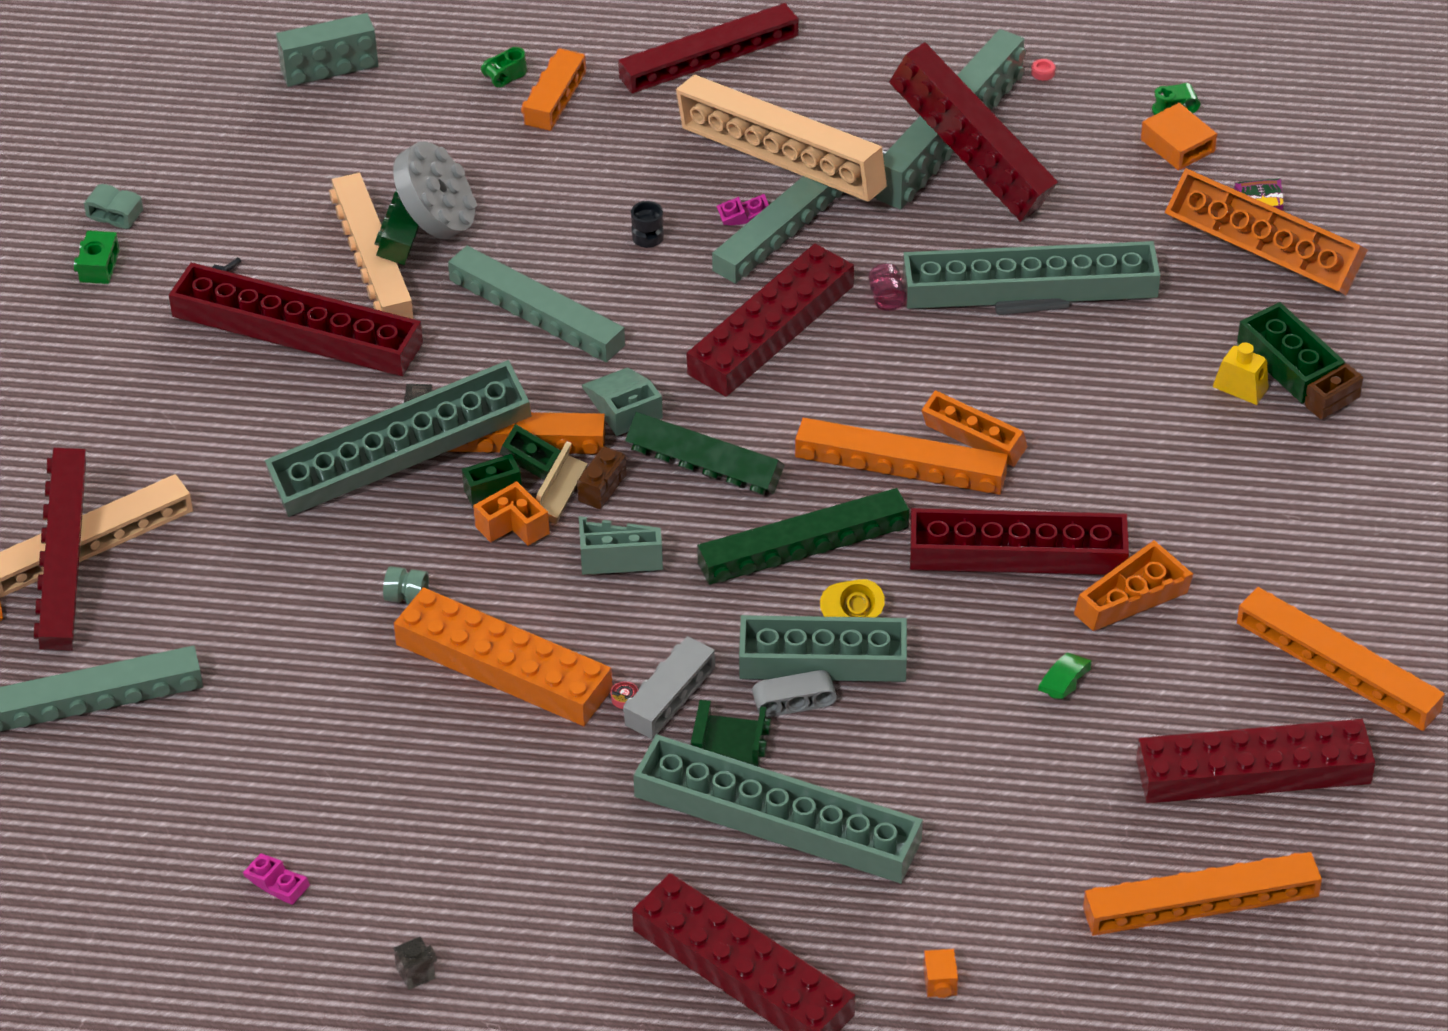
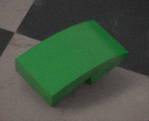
M1067 652L1057 660L1039 684L1038 691L1047 693L1055 699L1065 698L1076 690L1077 679L1090 671L1092 660Z

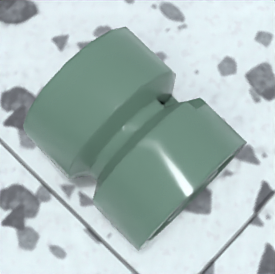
M389 566L383 585L384 600L400 603L405 599L406 603L410 604L423 587L429 588L428 571L412 569L407 573L405 568Z

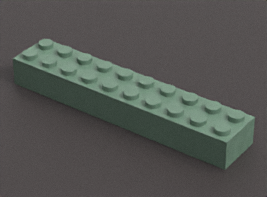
M999 29L957 75L990 110L999 104L1000 99L1005 94L1010 92L1017 80L1022 79L1025 71L1023 67V59L1026 54V49H1024L1025 38ZM921 116L915 120L883 155L887 187L876 195V200L900 210L913 200L917 191L925 187L928 179L938 172L940 166L945 160L948 161L953 153V150Z
M1154 241L903 253V280L907 309L996 305L1000 301L1059 298L1071 302L1158 298L1160 271Z
M507 360L265 460V463L287 516L290 517L532 416L530 402L510 361Z
M657 734L633 775L634 797L898 883H902L922 842L923 819Z

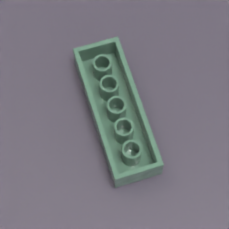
M741 615L739 679H773L824 670L830 673L832 681L906 682L907 618Z

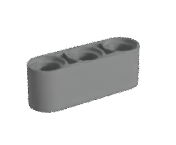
M824 670L763 680L756 683L752 688L758 713H760L761 707H766V717L828 707L837 699L830 673Z

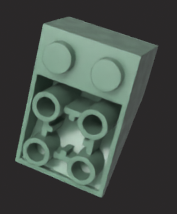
M628 367L582 384V388L600 414H605V421L616 436L629 431L636 412L659 420L663 418L661 394L649 379Z

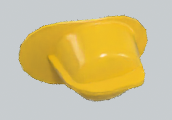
M858 579L830 585L823 591L820 598V609L824 617H877L885 605V596L882 589L875 582L868 579Z

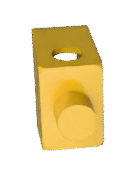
M1241 343L1239 346H1233L1222 360L1213 387L1257 405L1269 388L1267 360L1265 357L1253 353L1254 347L1250 343Z

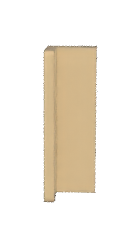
M566 441L536 496V500L548 511L549 522L554 524L558 522L577 487V480L586 470L588 464L569 456L572 443Z

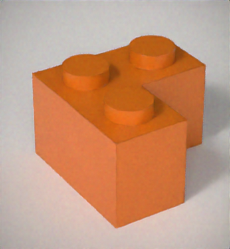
M518 482L473 505L475 527L490 543L511 531L527 546L550 534L548 511Z

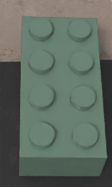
M368 13L276 33L280 68L287 87L379 66L375 29Z

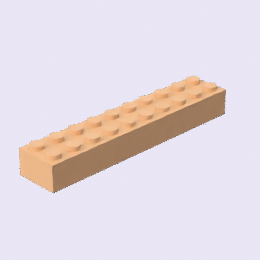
M695 74L676 89L683 129L868 202L887 187L883 151L880 145Z

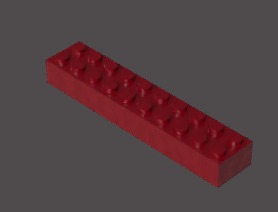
M192 262L168 295L172 317L402 377L423 344L422 326L419 320Z

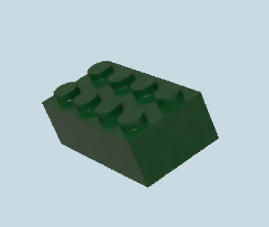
M1281 302L1245 318L1239 323L1237 344L1250 343L1254 347L1253 353L1265 357L1268 373L1301 404L1305 402L1307 396V385L1345 364V361Z

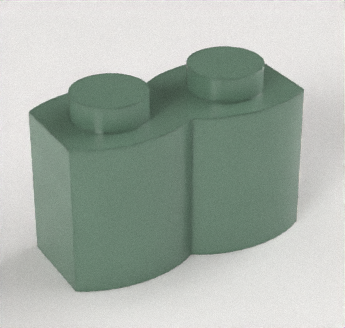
M98 184L84 202L87 217L98 222H108L113 226L123 229H129L143 211L142 198L138 194L126 190L119 191L114 186Z

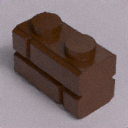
M1348 363L1343 364L1337 370H1333L1307 385V396L1304 405L1319 419L1326 418L1361 396L1362 374Z
M602 447L577 480V489L579 490L578 501L596 509H602L619 486V482H622L627 475L625 466L626 455L608 447Z

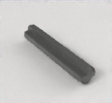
M1059 298L1000 301L996 303L995 310L997 314L1004 315L1069 308L1070 301Z

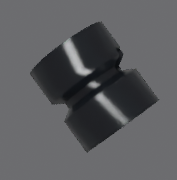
M653 201L636 203L631 209L632 241L644 248L658 246L664 238L662 207Z

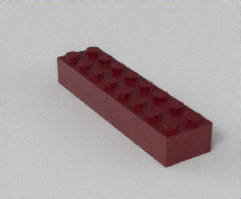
M926 42L905 55L889 81L893 88L1020 222L1037 211L1058 181Z
M814 243L686 353L687 375L723 396H729L854 287V264Z
M911 508L910 570L1107 575L1129 558L1127 513Z
M1363 719L1138 738L1136 756L1146 804L1366 785L1372 783L1375 768V759Z
M669 873L632 909L634 932L782 1031H840L855 1016L854 993L672 873Z

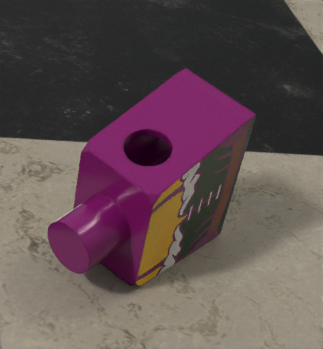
M1281 178L1235 182L1234 190L1283 211Z

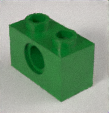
M87 230L85 239L80 242L79 257H75L74 271L78 272L79 282L109 284L120 251L117 233Z

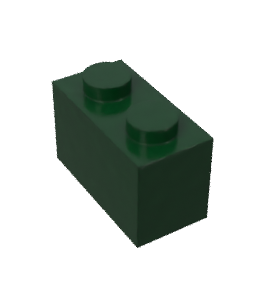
M515 424L504 441L499 454L502 456L512 454L517 465L545 481L561 451Z
M512 454L462 468L464 491L472 508L473 505L515 482L522 486L521 471Z

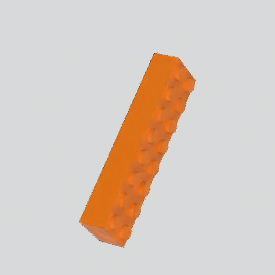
M1185 168L1164 212L1179 221L1344 295H1347L1368 249L1187 168Z
M424 587L393 623L396 645L581 726L587 724L613 687L611 667Z

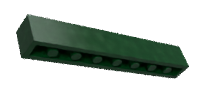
M894 488L698 544V565L708 585L724 582L909 528V508L898 488Z

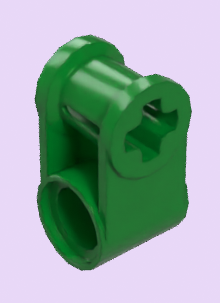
M511 47L494 57L488 58L481 66V73L489 77L492 84L497 88L504 87L506 84L524 77L527 74L524 49Z
M1189 83L1160 86L1155 89L1154 96L1156 100L1152 106V113L1154 115L1178 103L1182 104L1192 113H1195L1200 107V101Z

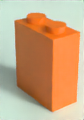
M1178 103L1142 121L1141 140L1179 171L1215 152L1217 133L1182 104Z

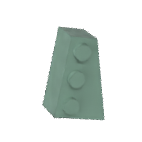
M579 516L582 575L663 570L661 528L630 523L627 524V527L615 526L609 520H603L602 524L587 522V517Z

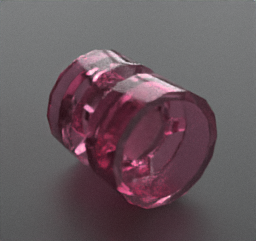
M890 263L875 266L868 275L875 305L883 311H892L900 308L905 303L907 297L898 267Z

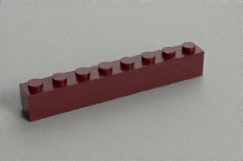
M786 3L773 6L618 60L619 78L631 94L798 37V17Z
M53 448L52 458H47V474H51V480L45 481V497H49V504L43 505V520H47V527H42L41 543L46 545L45 551H40L39 567H44L43 575H38L37 591H42L41 599L36 598L35 613L40 615V622L34 623V639H39V650L73 651L86 474V449Z

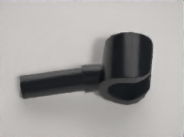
M237 257L225 266L214 264L212 268L230 272L241 263V259Z

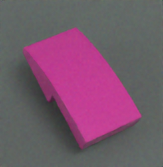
M762 194L743 203L739 197L717 205V209L724 225L747 224L764 210L769 203L765 194Z
M262 853L243 872L244 877L253 884L291 905L310 886L307 877L286 870L281 860Z

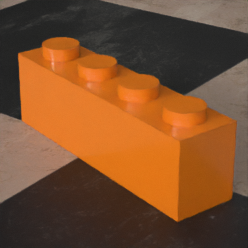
M559 48L554 57L550 58L548 67L545 71L541 72L537 85L532 87L528 100H525L522 104L521 113L524 115V125L549 131L553 129L586 73L585 54Z
M936 390L921 410L926 426L972 448L1008 454V465L1014 467L1028 447L1024 431Z

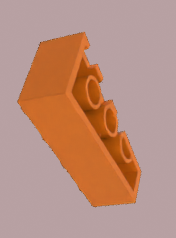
M1153 540L1079 594L1074 615L1092 631L1098 630L1187 594L1193 573L1159 543Z

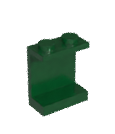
M700 700L691 745L759 766L760 757L765 758L767 741L764 740V735H770L771 719L766 718V707L760 708L758 720L711 715V701Z

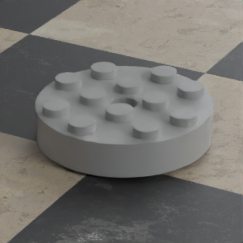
M417 142L398 154L393 166L394 182L399 197L413 220L427 233L440 239H450L468 229L474 221L477 202L465 177L464 168L448 155L444 147H438L430 142Z

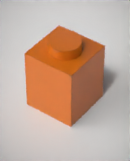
M954 949L924 951L923 970L927 997L946 998L957 996L958 974Z

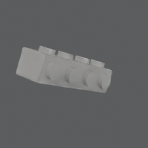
M688 636L680 644L675 645L671 655L665 662H660L649 680H644L634 697H630L625 702L623 707L625 726L653 740L655 735L660 732L715 669V650Z

